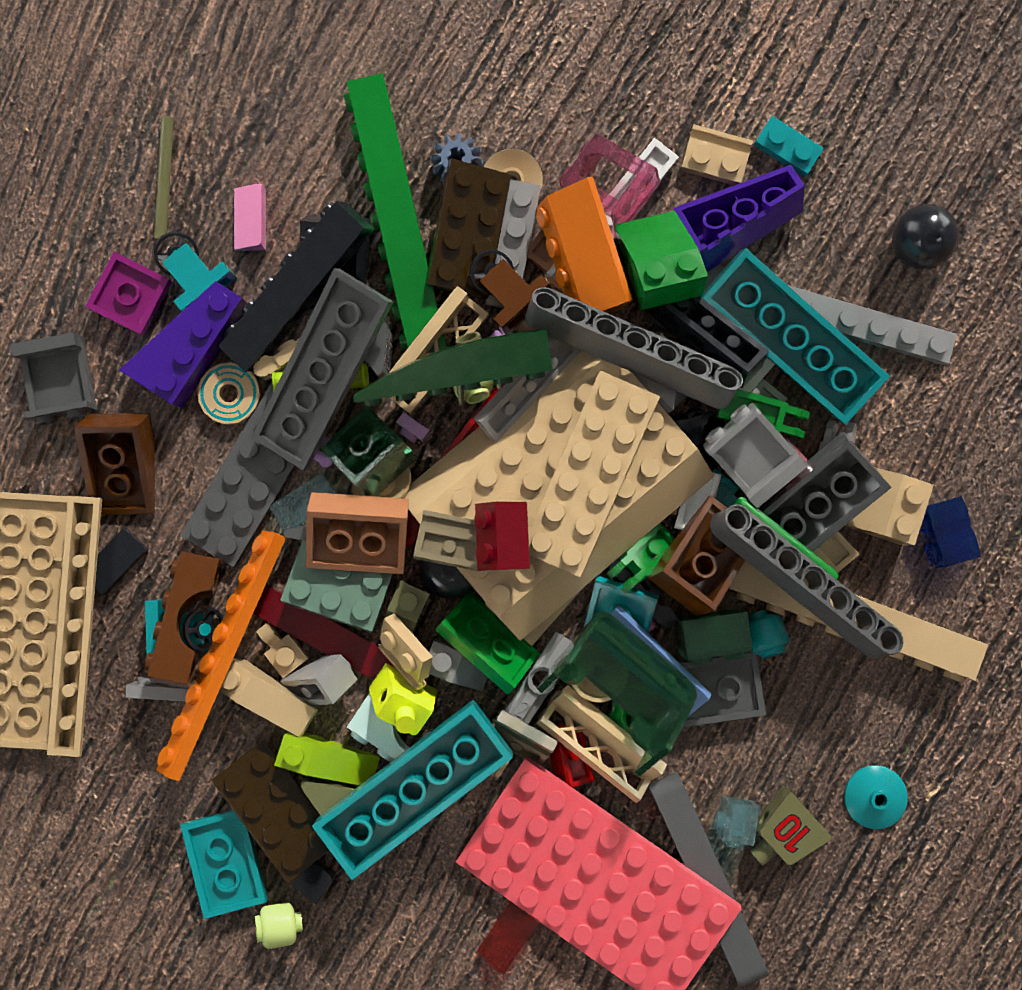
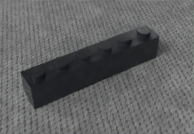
M335 201L328 204L320 214L322 219L315 227L309 228L300 238L301 245L295 252H290L284 257L280 264L282 268L275 276L269 277L261 287L262 293L258 298L251 300L243 308L242 313L244 315L241 319L225 330L223 334L225 338L219 347L244 372L253 371V366H255L257 361H260L261 357L264 355L270 356L322 294L333 269L340 268L342 270L375 230L348 203Z

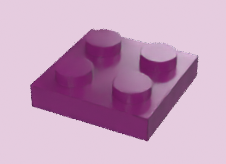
M113 251L85 307L145 336L172 281Z

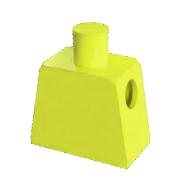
M385 663L369 687L376 716L395 726L400 733L417 735L434 710L437 689L426 684L425 687L415 691L400 672Z

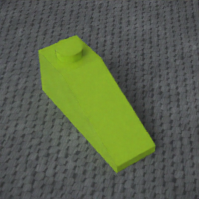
M287 731L283 736L274 765L306 776L360 786L376 773L381 756L307 732L302 737H298Z

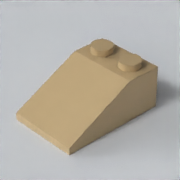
M876 468L892 488L847 523L845 527L899 545H915L934 484Z

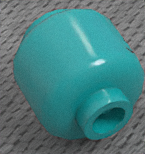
M767 610L751 614L749 616L750 622L743 627V633L750 651L754 655H761L762 659L785 652V646L789 643L790 639L780 615L768 614Z

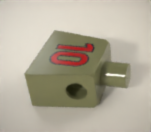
M782 786L753 824V827L763 839L750 852L762 866L776 854L790 866L830 841L833 837L794 794L785 786Z

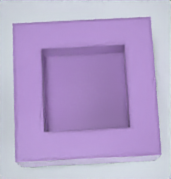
M404 412L396 422L402 427L399 433L412 443H415L417 439L425 443L431 435L428 429Z

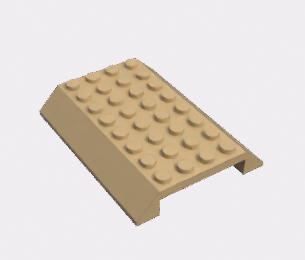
M580 350V353L497 442L489 439L479 426L410 484L409 490L403 499H409L408 509L420 524L423 510L474 520L475 504L495 501L527 502L529 531L599 371L601 370L644 390L647 389L631 371ZM657 403L581 578L530 555V569L474 571L459 567L457 569L498 618L521 641L715 476L698 448L661 405Z
M0 492V747L47 750V755L82 756L102 498Z

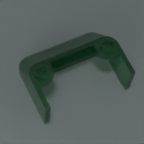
M605 611L596 613L557 658L537 688L540 693H543L558 677L569 685H577L586 677L634 718L629 728L630 735L633 741L645 751L634 772L639 777L672 750L697 699L696 689L690 680L617 618Z

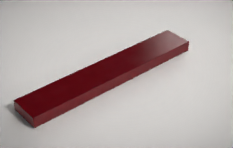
M267 584L265 585L253 612L257 617L327 655L341 654L350 663L351 668L373 680L385 663L393 666L378 648V644L334 620L280 601L283 593Z

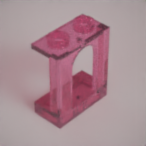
M596 133L590 142H586L583 145L579 157L573 165L565 169L559 184L563 189L583 180L601 156L636 175V177L619 200L597 188L604 212L607 216L611 217L613 225L633 221L661 183L658 170L655 166Z

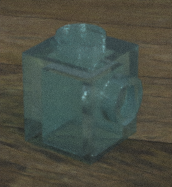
M722 796L720 811L716 810L713 827L714 830H717L721 840L725 841V845L738 849H743L744 844L754 846L760 807L753 800Z

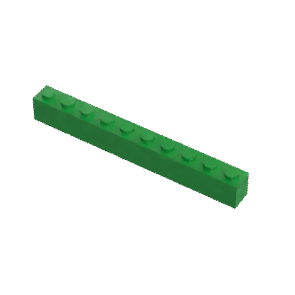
M383 73L346 81L349 93L343 95L348 113H354L356 123L350 124L354 142H360L362 147V153H357L361 172L367 171L369 182L364 183L368 202L374 201L376 212L371 213L375 232L381 231L383 242L378 243L382 262L388 261L390 272L385 273L389 292L395 291L397 303L392 304V309L396 322L402 321L404 333L399 334L402 351L405 352L438 311L433 287L425 285L428 263ZM444 334L438 339L439 351L447 348ZM434 345L432 346V348L429 350L428 353H434V352H435Z

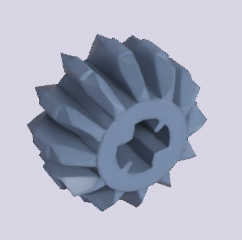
M459 133L456 135V141H451L450 137L446 135L444 137L445 146L436 143L434 148L437 154H433L430 157L431 163L435 165L432 169L435 176L441 175L440 181L443 185L448 161L451 158L459 157L460 161L462 159L464 162L483 167V159L479 158L482 154L481 148L473 147L474 140L471 137L462 142V135Z

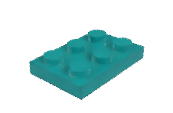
M233 810L187 821L180 825L204 919L267 902L268 895L253 837Z

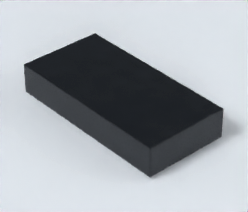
M123 528L98 554L95 589L102 595H106L149 550L128 528Z

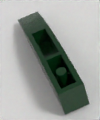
M546 329L519 332L478 339L445 348L416 359L364 387L353 396L354 403L363 401L364 406H374L382 404L385 397L396 396V401H404L416 398V392L428 391L429 396L448 393V387L461 385V390L480 388V382L493 380L494 385L512 383L514 376L526 375V380L546 377L545 371L552 370Z

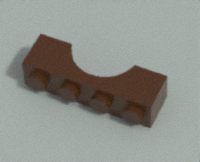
M181 551L179 561H173L170 570V578L173 579L170 591H165L161 608L165 609L162 622L157 621L153 632V640L157 641L154 653H148L144 665V672H148L147 677L151 682L187 689L191 686L198 656L183 643L180 636V624L183 615L191 605L199 600L214 597L222 568L220 559Z

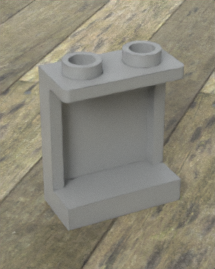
M751 403L748 407L746 405L739 407L730 416L732 420L723 428L719 426L713 429L706 436L705 440L707 442L703 444V447L743 490L752 504L758 508L807 468L808 465L759 409Z

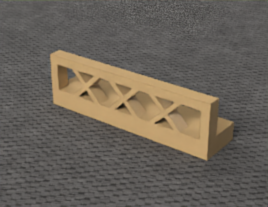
M457 286L390 372L416 359L432 354L428 352L433 345L435 352L439 351L438 339L442 334L455 332L457 339L460 337L459 332L467 331L465 334L476 332L487 319L489 313L469 299L468 293ZM465 305L479 315L472 325L458 327L457 315ZM454 320V326H455V327H453V328H447V327L451 324V322ZM428 391L417 392L416 398L409 405L404 401H396V396L389 398L411 415L428 394Z
M569 685L554 695L536 723L635 803L642 799L651 780L662 775L667 766L664 761L589 701L581 697ZM554 710L564 717L565 728H558L549 720ZM576 732H583L588 736L590 748H583L578 744ZM600 752H608L613 756L614 768H608L603 764ZM632 771L641 779L637 789H634L627 783L625 772Z

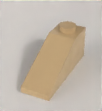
M233 658L219 690L239 705L298 737L303 736L318 711L317 708L245 659Z

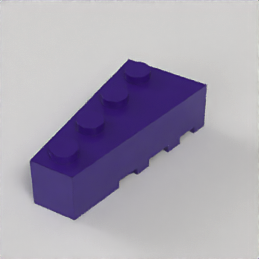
M788 165L673 208V211L677 213L696 243L708 272L737 254L741 249H745L802 213L805 186L792 165Z
M215 281L122 366L119 371L172 405L183 409L200 383L201 378L221 351L219 345L225 338L223 336L225 330L241 319L244 315L242 310L248 303Z

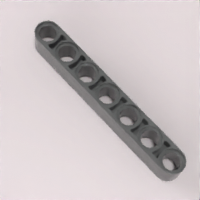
M546 287L538 288L532 293L525 314V321L529 327L534 330L546 329L547 335L688 397L714 408L723 409L730 405L743 384L742 375L735 368Z
M734 504L712 517L710 528L720 541L863 654L870 658H880L894 655L901 651L904 641L902 633L897 627L746 507ZM728 517L732 520L734 528L729 524ZM754 538L757 540L759 548L755 545ZM779 558L783 561L784 568L781 566Z
M677 771L650 783L648 787L683 864L736 901ZM740 911L719 941V944L739 987L742 988L768 976L769 972Z

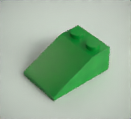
M675 211L614 225V232L640 310L703 295L708 274L696 243Z

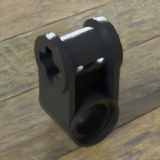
M699 408L670 416L695 446L707 442L705 438L713 429L725 426L724 420L716 418L717 412H706Z

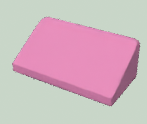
M253 184L234 189L235 251L266 250V189L262 184Z

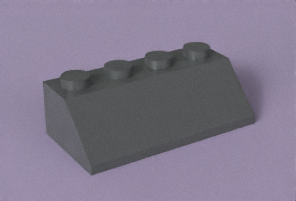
M842 431L805 462L808 465L807 468L758 507V509L813 552L892 487Z

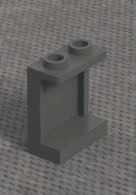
M71 332L11 344L13 357L21 359L30 410L24 412L25 419L35 421L37 425H49L56 423V418L67 416L68 419L85 418L87 412L97 410L84 337Z

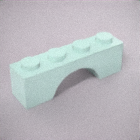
M369 693L347 728L352 731L351 736L365 745L368 742L378 748L377 753L381 757L392 762L410 747L401 739L395 726L376 716Z

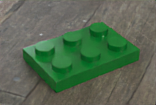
M472 592L465 595L435 629L436 632L507 695L517 686L540 654L524 639L520 641L498 616Z

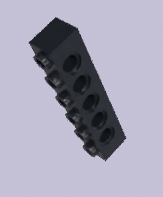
M616 238L614 243L633 299L632 301L639 306ZM701 296L644 310L694 351L738 370L743 378L741 389L763 367L769 353L766 347Z

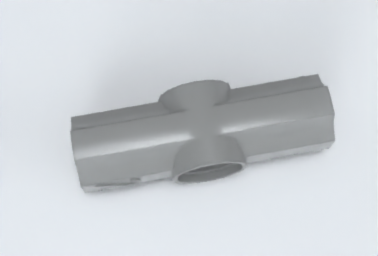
M555 631L504 711L529 724L548 693L554 689L557 679L579 646ZM544 670L550 674V681L547 685L537 686L533 683L532 678L537 671Z

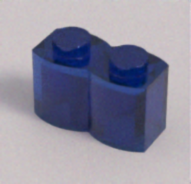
M962 496L927 505L920 532L925 533L927 537L926 555L928 560L935 564L936 568H945L981 557L978 541L971 527L969 513Z

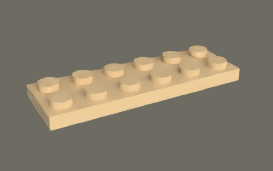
M601 370L599 371L529 528L530 556L581 578L660 396Z

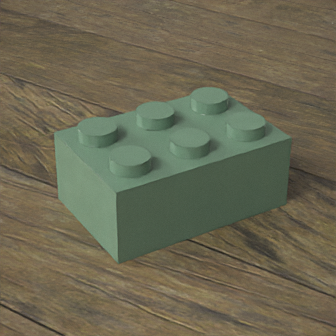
M302 540L280 601L375 634L395 574L306 568V541Z

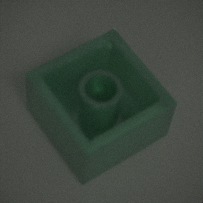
M365 406L320 448L365 496L373 497L381 494L417 459V456L405 442L368 406Z
M728 609L710 612L700 617L695 614L677 617L675 633L678 653L688 662H693V665L712 663V657L716 656L725 657V660L742 659L745 657L744 652L753 651L746 611Z

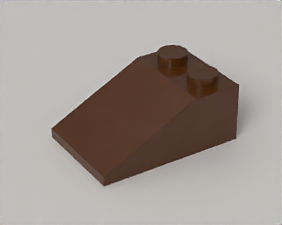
M150 413L88 414L74 427L88 497L102 498L101 515L153 514L155 512V440Z
M711 495L707 497L667 548L648 577L650 581L698 617L716 610L745 562L741 556L712 533L710 528L712 517L727 507ZM728 517L729 524L734 528L732 520Z

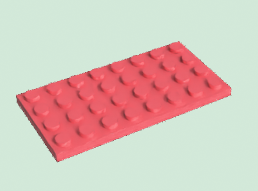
M527 756L456 860L457 864L635 990H685L742 910L741 904Z

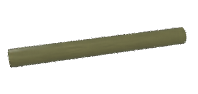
M169 116L161 117L154 240H158L160 236L167 233L174 126V118Z

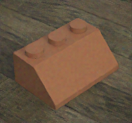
M311 492L306 516V568L404 574L409 499Z

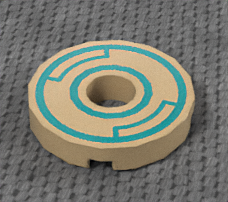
M232 362L220 363L210 368L201 378L197 390L198 402L203 412L213 421L225 425L245 422L246 419L251 417L262 398L261 385L251 371L244 372L236 363ZM227 386H235L238 391L237 398L232 402H225L222 398V392Z

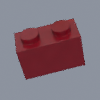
M495 501L475 504L474 523L476 526L477 571L530 569L527 502Z

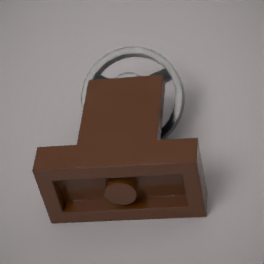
M489 249L480 252L470 265L469 276L473 286L484 294L493 295L504 307L493 319L505 335L510 334L525 320V314L532 293L536 289L541 287L552 289L550 283L542 275L538 276L528 285L514 270L510 258L498 250ZM495 253L493 262L486 264L482 272L474 274L478 260L487 254ZM475 279H481V280H480L481 284H482L487 290L481 289V288L477 285Z

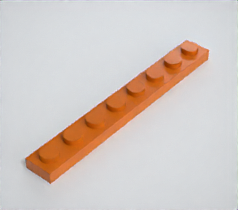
M262 530L261 534L254 540L251 557L240 571L239 584L235 593L227 600L226 613L223 620L213 632L212 645L208 654H205L200 661L199 674L195 683L189 687L186 693L184 708L172 724V735L168 744L159 753L156 770L169 779L180 781L286 540V537L278 533Z

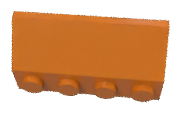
M593 176L546 196L536 207V218L539 226L543 228L546 237V250L549 257L553 259L558 286L563 289L564 295L608 314H615L633 299Z

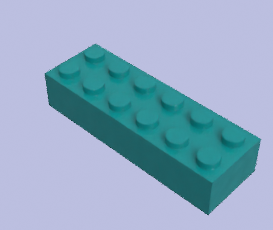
M746 248L741 249L701 296L769 350L767 358L835 419L845 425L890 377Z
M473 699L320 815L312 827L350 879L353 880L513 758L512 750Z

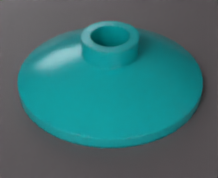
M870 765L857 770L849 778L844 790V802L848 813L857 823L870 829H884L892 826L902 817L907 807L908 794L906 786L898 774L884 766ZM879 794H883V803L880 805H876V796Z

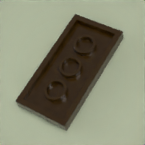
M452 158L448 161L426 286L451 292L459 286L468 293V296L481 299L489 298V295L480 292L473 286L469 276L471 262L480 252L489 249L498 250L511 174ZM495 253L487 254L480 258L476 263L474 274L482 272L486 264L492 263ZM475 279L477 285H478L481 289L487 290V289L481 284V282H480L481 279Z
M263 740L211 781L286 883L289 884L327 853L329 849L312 827L320 814L287 769L274 765L277 756L267 742Z

